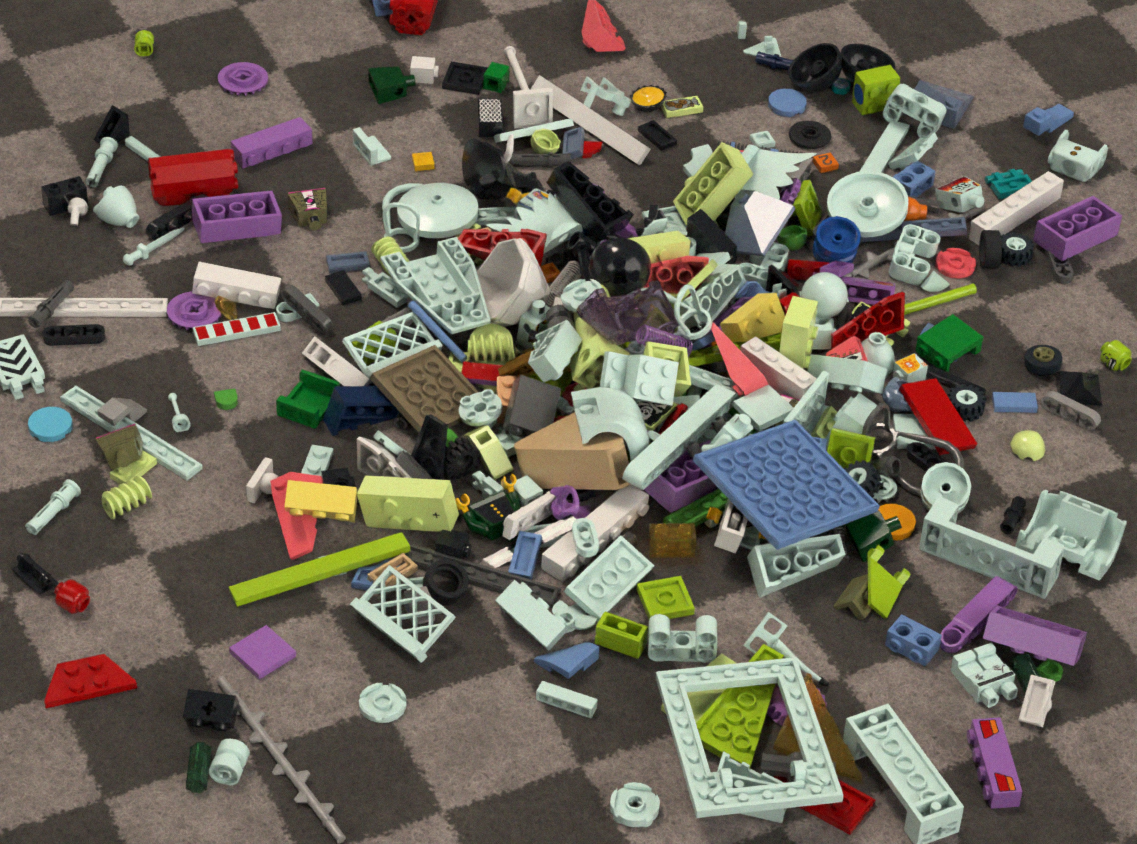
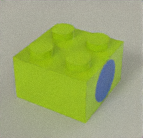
M891 65L855 73L852 103L861 115L873 114L884 110L888 98L900 84L899 75Z

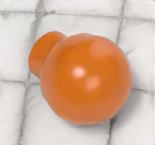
M908 197V213L904 221L925 220L927 205L919 204L916 199Z

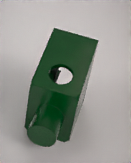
M400 67L368 68V83L378 104L406 97L407 87L416 85L414 75L404 76Z
M879 510L845 524L847 533L863 562L868 561V551L872 548L875 549L877 545H880L884 551L892 547L894 542L891 532L902 528L897 516L884 520Z

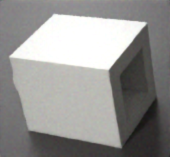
M412 56L410 75H414L415 82L433 84L434 77H438L439 66H435V58Z

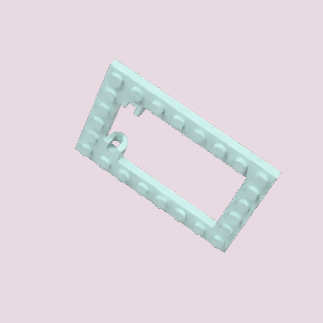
M796 657L656 672L657 685L696 818L843 802V792ZM778 683L803 760L792 761L790 764L791 776H794V782L733 788V777L730 768L719 769L718 772H710L687 692Z

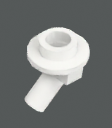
M78 197L70 200L67 207L68 212L71 213L70 225L78 226L79 216H84L87 213L88 204L85 200Z

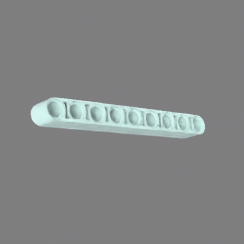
M717 383L628 464L622 479L644 490L687 450L686 446H689L691 442L697 441L712 427L711 422H716V417L724 416L732 408L733 401L737 398V393Z

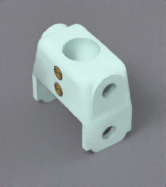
M1065 130L1051 150L1048 164H1050L1051 170L1085 182L1091 179L1104 165L1108 147L1104 144L1098 152L1068 140L1069 132Z

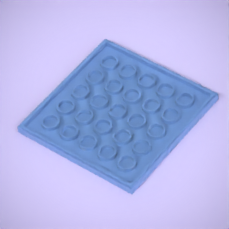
M796 420L695 454L693 462L776 550L878 512L880 507Z

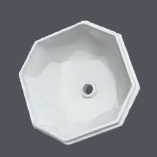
M520 238L498 242L477 271L491 320L490 324H498L503 327L518 324L521 315L532 308V303L535 300L545 302L550 293V288L534 253L527 243Z

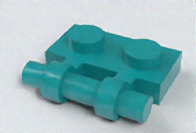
M1009 169L1004 173L994 172L989 176H985V183H991L990 188L998 199L1008 198L1032 182L1027 174L1024 175L1022 169Z

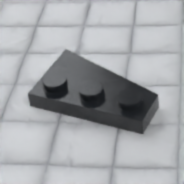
M429 414L425 417L411 456L433 479L443 480L448 424Z

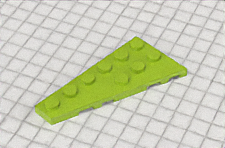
M763 644L748 662L783 659L784 655ZM776 683L726 688L696 723L703 748L720 758L724 751L730 754L729 758L740 764L745 762L751 768Z

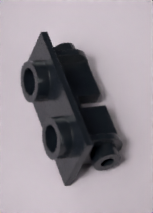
M20 553L17 556L18 565L12 568V571L39 595L59 584L49 572H46L30 558L29 554Z

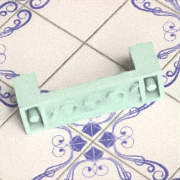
M938 496L924 518L920 550L990 578L999 576L1020 590L1043 599L1046 598L1059 576L1065 545L1043 538L1035 553L1031 554L957 525L959 504Z
M885 704L846 718L843 746L854 761L868 756L907 810L904 831L913 844H928L959 832L964 809L963 804L890 705Z

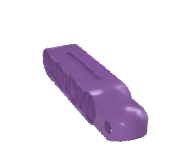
M999 576L994 577L942 630L941 649L947 653L960 651L967 642L970 643L972 641L970 639H974L984 629L983 626L987 624L990 611L996 606L1005 608L1010 603L1008 601L1014 599L1018 588Z

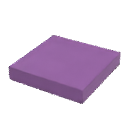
M267 625L229 647V653L258 679L263 678L296 657V651Z

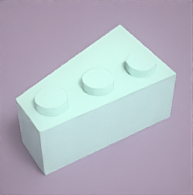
M723 751L717 772L719 769L730 768L733 777V788L783 783L764 772L760 774L750 769V765L742 762V764L729 758L730 754ZM786 808L740 814L782 823Z

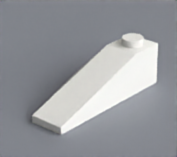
M363 437L357 438L358 471L367 476L411 478L397 463L395 455L389 449L376 441Z

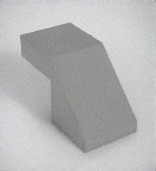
M114 397L97 410L98 416L113 426L125 416L135 422L147 412L146 408L131 399Z

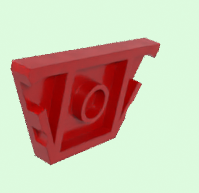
M105 654L59 663L56 666L44 700L45 708L137 689V683L135 679Z

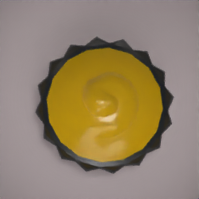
M644 85L641 88H637L636 91H632L630 98L638 110L653 112L662 107L667 97V92L659 86Z

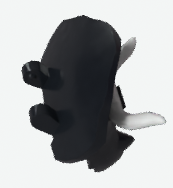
M513 134L507 140L504 155L501 149L477 138L470 139L466 143L462 157L463 178L468 186V190L479 199H503L511 188L517 189L522 194L530 193L533 189H539L544 192V188L537 179L535 172L524 174L515 169L510 163L514 147Z

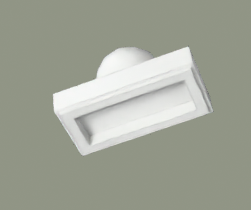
M265 457L247 483L246 494L248 502L255 503L262 492L272 494L270 481L278 477V475L273 473L272 459Z
M1034 675L1030 676L1018 721L1043 727L1046 714L1052 707L1051 696L1055 685L1054 680Z

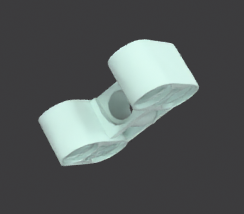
M899 84L888 98L883 110V117L891 123L897 122L903 113L920 121L917 134L919 137L937 132L945 117L946 107L906 84Z
M909 224L904 226L892 255L888 271L889 275L896 280L908 284L922 285L928 277L930 264L914 255L925 258L934 257L940 243V236L934 231Z
M773 242L765 256L750 255L749 259L753 264L741 263L739 265L746 282L757 281L766 291L768 267L774 265L780 270L785 271L788 260V247Z
M662 614L654 615L649 619L648 656L651 660L709 663L716 658L717 620L709 615L699 617L696 620L695 631H670V620Z

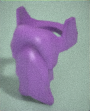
M572 486L552 487L550 494L557 496V498L551 503L550 508L556 519L561 520L570 514L576 519L586 518L590 514L591 507L589 505L579 506L578 494ZM570 493L573 496V503L566 501Z

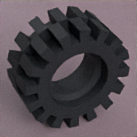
M461 437V440L456 438L454 443L450 441L449 446H446L444 472L453 480L455 478L457 480L461 479V476H467L468 472L469 474L473 473L472 469L478 467L476 463H480V451L468 438Z

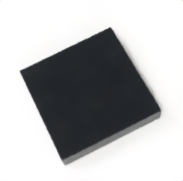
M451 61L442 82V89L479 95L483 87L484 73L488 67Z

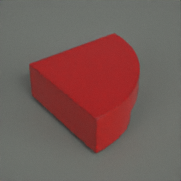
M584 141L582 159L591 158L592 155L601 152L602 142Z

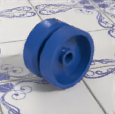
M840 216L829 217L823 220L818 225L812 248L816 260L828 263L835 260L852 263L856 258L861 239L859 228L851 220Z

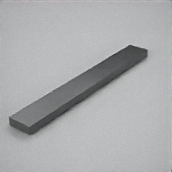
M409 544L411 551L404 553L418 565V569L425 571L437 560H454L466 570L469 584L498 593H503L514 580L519 584L524 582L532 590L530 594L536 600L539 597L550 606L549 608H553L561 593V588L413 544ZM446 572L435 573L438 575L455 579L452 575Z

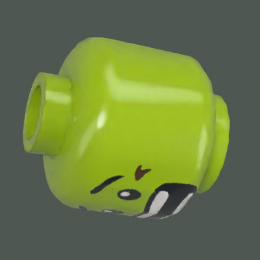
M1119 340L1108 341L1100 349V360L1113 371L1126 369L1132 361L1131 350Z

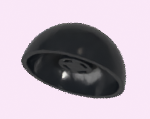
M822 43L804 50L791 63L788 71L789 79L795 86L804 91L820 92L828 89L837 81L842 70V56L838 47L834 44Z
M848 44L841 49L842 72L852 83L855 81V73L887 65H891L895 69L893 59L882 50L873 46Z
M612 238L604 241L596 247L589 260L590 278L606 287L610 297L623 298L628 293L643 288L648 282L651 273V261L646 250L639 243L627 238Z

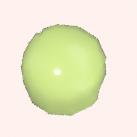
M549 129L535 130L531 137L532 149L537 154H549V152L555 154L561 143L557 135Z
M1031 430L1020 431L1014 435L1010 443L1012 452L1017 454L1022 460L1030 457L1033 461H1036L1044 456L1045 444L1038 432Z

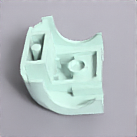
M605 387L571 392L582 444L588 443L592 437L602 432L619 434L625 439L631 461L650 445L642 412L630 395L621 390Z
M1044 490L1040 494L1038 504L1025 531L1020 530L1015 547L1034 554L1043 538L1065 545L1063 557L1068 562L1080 564L1079 573L1100 580L1108 571L1116 556L1127 521H1121L1117 518L1118 513L1069 493L1060 491L1058 495Z

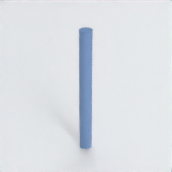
M414 300L411 301L408 307L461 363L465 362L468 357Z

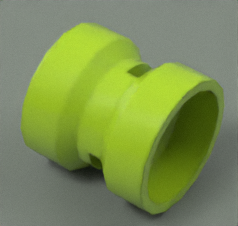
M146 30L137 32L134 51L137 55L149 56L152 54L153 34Z

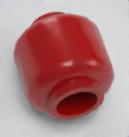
M69 579L64 583L60 582L55 588V603L65 611L75 614L83 612L90 602L89 590L79 582Z

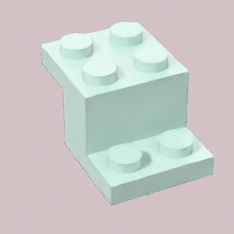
M606 351L600 387L624 391L636 402H652L672 406L679 362L641 354L624 355Z

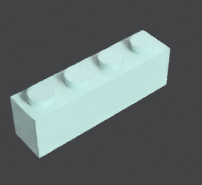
M719 264L696 290L700 306L711 315L712 322L746 282L739 265ZM692 295L683 300V303L696 309ZM680 307V316H682L688 310H685ZM697 314L686 319L684 324L688 329L693 326L699 328L701 327L699 323L705 322L707 324L708 319L706 316Z

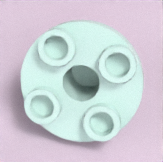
M486 389L470 396H464L460 400V418L467 425L475 426L476 428L488 425L491 429L502 412L501 399L491 389Z

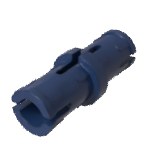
M758 51L755 62L771 66L772 69L779 68L789 71L793 60L780 57L779 54L771 55Z

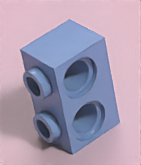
M916 161L906 166L898 174H895L893 178L903 185L908 196L918 197L933 186L935 170Z
M901 614L888 629L885 646L893 652H898L908 657L915 663L926 666L939 651L942 635Z

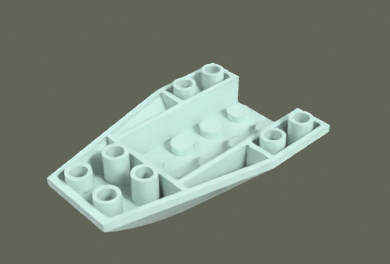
M457 237L438 241L436 255L406 262L400 252L380 257L381 262L396 285L448 333L455 334L491 323L474 262Z

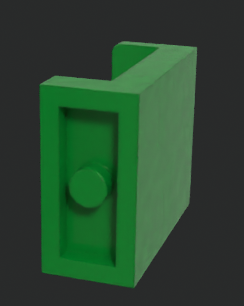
M952 314L917 337L916 352L935 367L949 372L950 364L970 351L974 355L981 352L983 336Z
M302 369L299 372V382L287 397L280 395L276 400L277 416L315 429L323 420L334 387L340 386V383Z

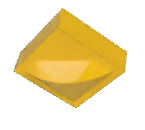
M432 152L412 154L415 171L435 169Z

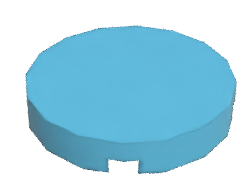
M59 407L41 408L33 412L28 420L30 435L37 437L43 442H54L65 438V435L72 431L73 426L70 413Z

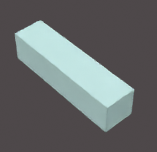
M545 681L541 682L536 691V700L588 718H592L597 709V699Z

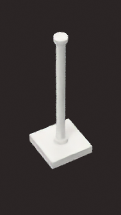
M512 46L506 47L504 54L509 59L521 88L520 91H513L514 129L553 122L552 88L529 90L515 56V48Z

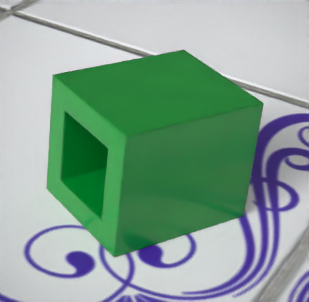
M491 62L484 73L483 89L502 93L509 82L510 66Z

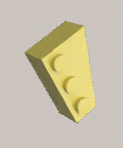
M758 293L723 320L720 326L723 333L732 342H746L755 336L762 338L781 333L785 314L777 293Z
M288 480L285 510L293 516H303V514L312 515L314 518H330L355 523L358 499L357 488Z

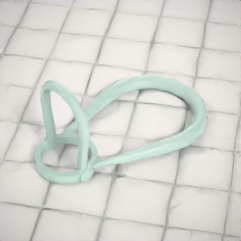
M408 183L396 186L387 192L382 201L384 237H392L396 234H407L413 237L414 242L411 245L400 247L403 253L410 252L419 245L420 214L412 205L390 202L398 194L408 192L424 184ZM400 207L413 212L416 216L414 234L404 228L391 229L390 208Z
M689 284L681 288L677 298L658 288H641L628 293L613 308L617 336L628 342H637L636 334H630L622 330L619 326V316L627 304L643 296H655L674 304V316L678 323V331L671 334L679 337L682 336L688 340L698 339L706 335L713 324L711 315L700 306L696 290ZM688 289L696 309L681 301ZM680 307L688 310L682 316H680ZM697 314L706 316L708 319L707 325L699 332L690 333V330L684 324L686 319Z

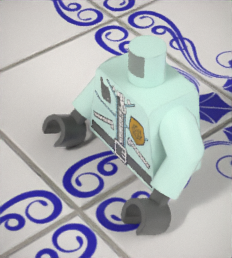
M736 414L726 423L722 416L716 417V422H711V425L718 434L710 444L703 445L702 448H700L698 441L691 442L689 446H686L689 456L694 457L695 454L747 437L753 430V426L750 424V417L746 414Z

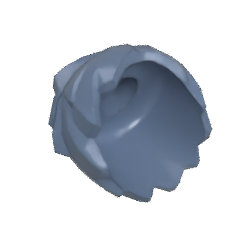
M898 377L890 380L883 388V393L881 394L883 401L893 412H911L910 406L899 390L901 384L908 382Z

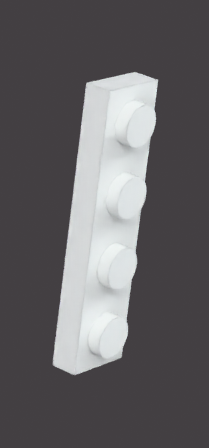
M548 491L545 495L521 507L518 511L509 514L503 523L504 531L502 536L510 540L517 536L519 531L524 532L552 515L550 506L557 496L550 494V491Z

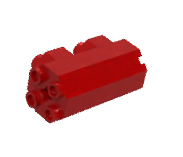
M390 0L389 9L393 11L390 15L389 24L394 25L399 33L423 35L430 28L438 0Z
M233 149L148 158V171L153 200L157 201L161 206L184 204L193 195L205 194L208 197L230 195L233 190L238 189V180L235 177V174L238 173L236 161L232 162L234 161Z

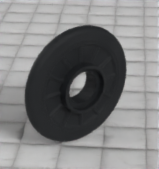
M800 121L791 126L789 137L793 143L800 147L815 149L829 143L831 132L822 123Z

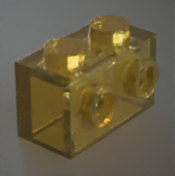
M695 523L649 524V558H695Z

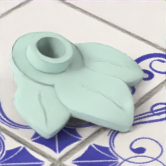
M559 600L552 608L553 615L558 613L566 621L564 624L568 630L566 633L572 632L575 629H589L597 622L596 617L587 615V612L578 604L568 607L567 604Z

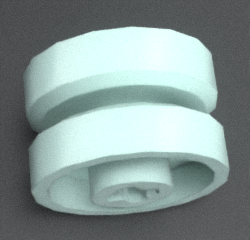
M944 462L935 464L927 470L923 477L920 493L922 504L929 511L939 496L959 504L958 513H960L969 500L971 490L970 478L963 468L954 463Z

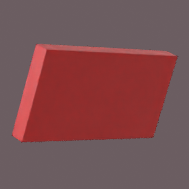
M937 378L901 384L899 388L901 394L929 437L948 441L959 451L974 449L978 443ZM934 446L939 455L949 454L945 449Z
M774 776V778L783 783H788L785 777ZM838 779L843 792V802L799 807L850 835L875 805L876 799Z

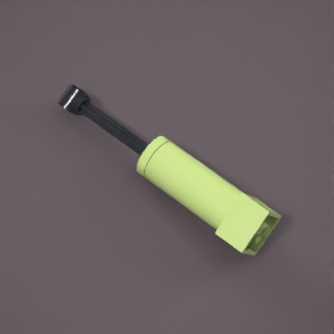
M577 231L570 237L567 247L574 252L575 257L579 260L581 279L590 281L589 260L596 248V242L580 231ZM601 285L603 298L599 304L585 311H572L575 330L582 338L578 346V353L570 362L572 380L578 383L574 387V391L600 387L606 351L630 355L628 351L619 347L609 291L603 285Z

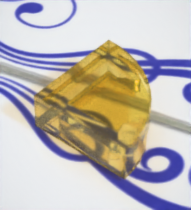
M217 296L214 302L218 310L229 320L237 319L236 303Z

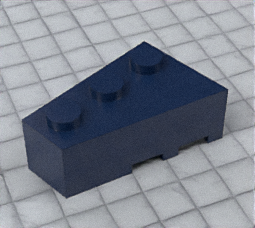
M377 386L334 387L323 421L331 435L335 436L338 435V431L350 428L352 431L358 429L357 426L370 423V425L395 419L399 410Z

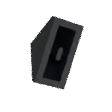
M112 105L94 138L98 143L104 137L113 138L118 143L130 136L128 114Z

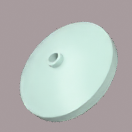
M861 171L847 175L834 184L828 194L827 210L829 217L840 216L854 222L860 230L861 237H877L895 230L902 224L908 213V195L903 185L895 178L881 172Z
M430 183L421 185L405 193L399 200L400 203L412 205L419 212L421 223L418 236L452 237L461 234L464 229L472 227L478 218V202L476 197L469 190L454 184ZM397 207L399 223L408 232L414 234L416 216L408 209Z

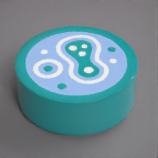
M838 78L831 86V90L836 94H847L850 91L851 83L847 79Z

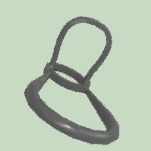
M886 403L877 405L864 423L862 435L868 436L871 431L876 429H884L892 434L893 440L888 447L881 450L873 449L872 455L878 459L891 452L897 444L898 436H902L945 449L953 456L955 464L964 469V459L959 449L950 442L935 437L895 431L890 425V410ZM884 408V423L870 425L875 416ZM900 473L894 476L898 484L908 493L921 497L920 487L912 485Z

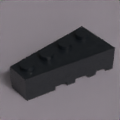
M569 161L555 168L546 182L596 243L606 239V234L613 235L626 228L634 215L631 211H625L620 207V202L615 198L611 199L604 194V189L599 185H593L589 181V177Z

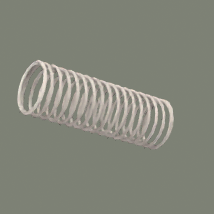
M570 261L549 287L552 295L554 293L560 298L561 296L558 292H562L561 290L565 288L564 286L568 285V280L574 282V280L576 281L581 278L579 271L578 273L575 270L572 272L569 270L571 268H568L572 267L569 266L573 265L571 263L577 264L578 262Z

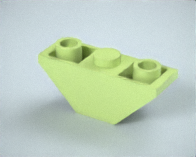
M488 425L479 426L463 435L465 439L468 438L480 451V461L494 480L514 470L500 441Z

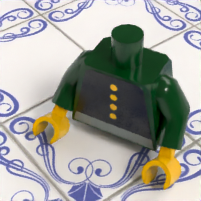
M514 474L510 475L512 484L506 482L505 476L501 480L502 487L507 489L508 493L503 490L468 507L470 498L467 494L461 495L463 503L460 502L459 498L455 499L457 508L462 510L463 513L461 515L471 532L486 536L491 541L503 535L505 518L521 508L518 493L514 491L513 487L517 481ZM515 536L514 538H512V539H510V540L507 539V538H505V539H506L508 542H511V541L515 540V539L517 538V536Z

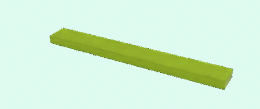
M400 532L229 586V592L238 607L410 552V545L403 533Z

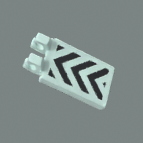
M24 334L1 340L0 385L2 389H10L15 400L24 398L21 391L23 389L22 385L31 383L36 394L45 392L42 386L45 373Z

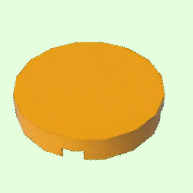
M885 504L879 507L878 510L881 512L884 520L897 516L901 523V529L891 532L893 540H903L912 534L916 526V519L909 509L898 504Z

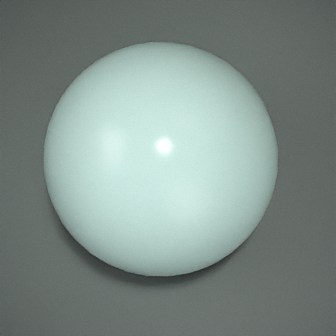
M821 272L812 275L805 282L801 298L818 301L816 316L831 318L844 309L848 299V292L845 283L837 275Z

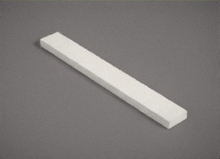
M539 75L531 89L552 88L553 108L568 118L573 119L575 123L638 165L642 164L651 150L649 147Z
M0 298V316H31L37 310L38 305L41 302H45L48 298ZM65 298L54 310V314L51 317H167L168 298Z

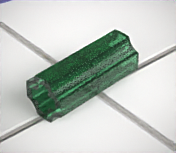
M1027 653L1017 655L1012 659L1013 663L1011 665L1025 694L1030 676L1041 677L1032 657Z
M196 742V744L190 746L186 789L192 793H202L208 788L212 749L205 742Z

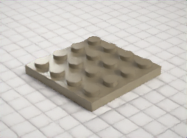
M436 345L372 373L370 380L419 433L426 415L429 414L448 424V428L462 422L459 415L461 398L478 393L477 389Z

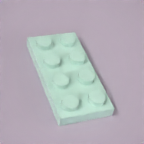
M619 536L566 587L564 592L590 616L596 617L598 622L605 611L609 612L653 569L654 565L627 540Z

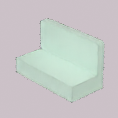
M360 127L353 129V145L371 166L391 160V155L375 136L367 137Z

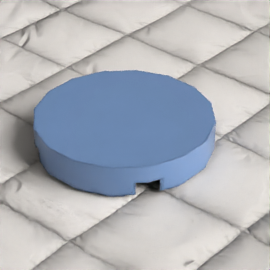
M779 89L770 94L768 107H771L777 115L793 117L795 114L799 113L800 115L805 111L806 98L799 91Z

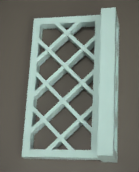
M414 312L347 336L342 341L363 374L368 378L371 377L372 373L433 345H436L440 351L443 346L439 339H433L423 322ZM412 319L416 324V329L405 326L404 323ZM387 328L399 329L398 336L386 332ZM402 331L414 334L413 340L401 337ZM376 334L382 336L381 342L368 339L369 335ZM416 336L425 338L428 343L421 344L415 342ZM384 338L396 341L395 347L383 344ZM358 341L364 343L363 349L354 347L351 342ZM399 342L411 346L410 350L398 349ZM366 345L379 348L377 354L365 351ZM381 349L392 352V357L380 356ZM363 356L374 359V364L366 366L362 360Z
M823 371L785 418L783 424L796 420L809 434L812 433L824 410L829 407L825 405L828 372Z
M390 565L360 599L356 597L350 603L361 616L421 663L428 657L425 654L427 650L456 618L451 612ZM391 574L396 576V585L385 587V581ZM411 588L412 598L401 599V590ZM396 591L397 600L386 602V592ZM381 593V603L371 604L368 602L374 594ZM428 601V610L417 612V602ZM412 603L413 613L402 614L401 605ZM397 606V615L387 617L386 607ZM443 613L447 616L440 624L433 625L434 614ZM429 615V625L418 627L417 617ZM413 618V628L403 630L402 620ZM429 631V638L421 644L418 641V632Z

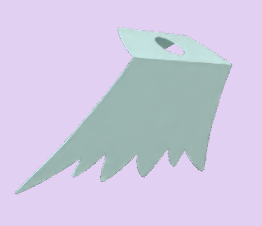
M749 144L742 152V156L751 169L753 176L741 190H754L780 200L776 186L793 184V181L786 173L799 170L794 164L807 160L817 153L774 152L759 149Z
M551 193L548 195V205L539 198L534 197V212L526 208L517 207L521 220L508 217L507 220L512 225L486 224V226L499 232L502 229H509V232L531 229L546 233L547 238L543 254L570 239L575 232H582V225L578 223L577 219L559 197L555 198Z

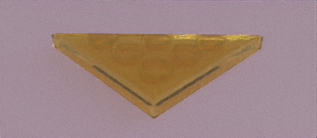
M806 673L804 682L831 760L836 763V774L861 782L862 774L858 771L847 744L844 743L833 717L830 716L819 690L816 689L811 674ZM787 715L773 746L774 750L787 755L793 752H801L789 715Z

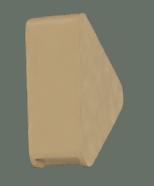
M575 412L517 441L514 445L522 477L528 475L541 489H552V487L570 485L574 489L618 490L630 485V483L622 479L623 473L629 464L623 437L613 432H602L592 437L588 443L582 444Z

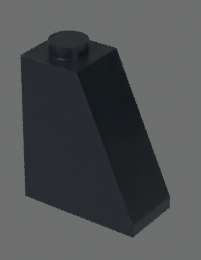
M699 209L687 218L686 231L688 233L686 237L695 239V255L699 253L728 252L730 260L725 264H734L736 262L737 246L703 210Z

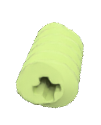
M384 237L376 241L371 247L372 253L390 277L391 275L380 260L381 256L400 252L405 261L409 262V259L393 237Z
M471 334L468 340V361H470L471 355L474 356L475 361L479 360L480 355H482L484 361H487L489 355H491L492 361L496 360L497 355L500 356L501 361H504L506 355L511 360V340L509 335L506 334L502 340L500 334H497L495 340H493L492 335L488 334L485 340L483 334H480L478 340H476L474 334Z
M136 476L133 480L120 484L118 488L114 487L110 491L103 492L101 498L102 506L111 519H115V511L121 516L123 515L122 508L129 512L131 511L130 504L134 508L139 507L138 500L140 503L146 504L145 496L152 499V493L146 480L141 476Z

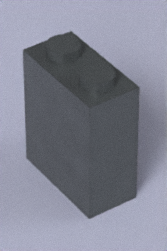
M520 375L513 382L502 429L508 430L510 434L515 436L523 435L527 437L553 424L561 388Z

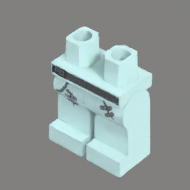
M993 643L953 656L951 672L965 690L973 696L976 703L983 702L989 708L998 703V695L1002 694L1008 701L1017 697L1018 688L1014 683L1015 674L997 656L996 647Z

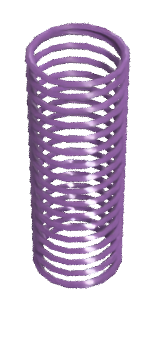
M642 325L637 331L636 340L639 344L646 345L650 341H654V343L656 341L659 343L660 341V344H662L664 339L663 344L666 342L668 345L669 342V345H671L672 342V345L675 343L676 346L678 343L680 347H685L686 342L687 348L688 341V356L692 352L693 345L691 340L647 325ZM646 327L647 332H646L645 335H644V340L642 341V337H643V334H644L645 330L643 331V333H642V335H641V342H640V341H639L640 333H641V331Z

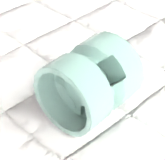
M236 739L222 740L209 768L211 778L221 784H237L243 772L242 768L246 765L250 755L248 747Z

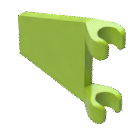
M877 545L875 549H870L867 554L868 605L882 618L886 619L902 586L911 574L905 568L902 569L901 573L899 571L896 572L894 577L877 563L884 554V549Z

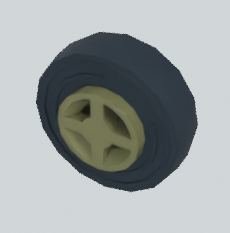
M1049 345L1032 346L1027 349L1024 355L1025 367L1030 372L1038 375H1051L1058 372L1063 362L1062 353L1057 348Z

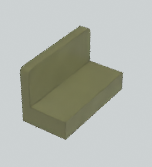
M868 574L851 580L834 604L836 610L849 607L857 619L862 620L867 617L872 610L868 605Z

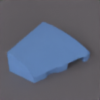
M585 642L534 658V662L549 672L555 670L569 679L580 669L585 671L599 659V646Z

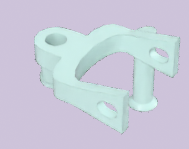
M586 76L580 90L588 93L584 101V105L587 107H591L595 95L602 99L613 101L615 106L612 112L620 116L624 115L625 109L631 103V99L624 96V92L617 89L604 77L600 86H598L592 79ZM587 83L591 85L590 89L587 88ZM604 84L608 86L607 90L603 88Z

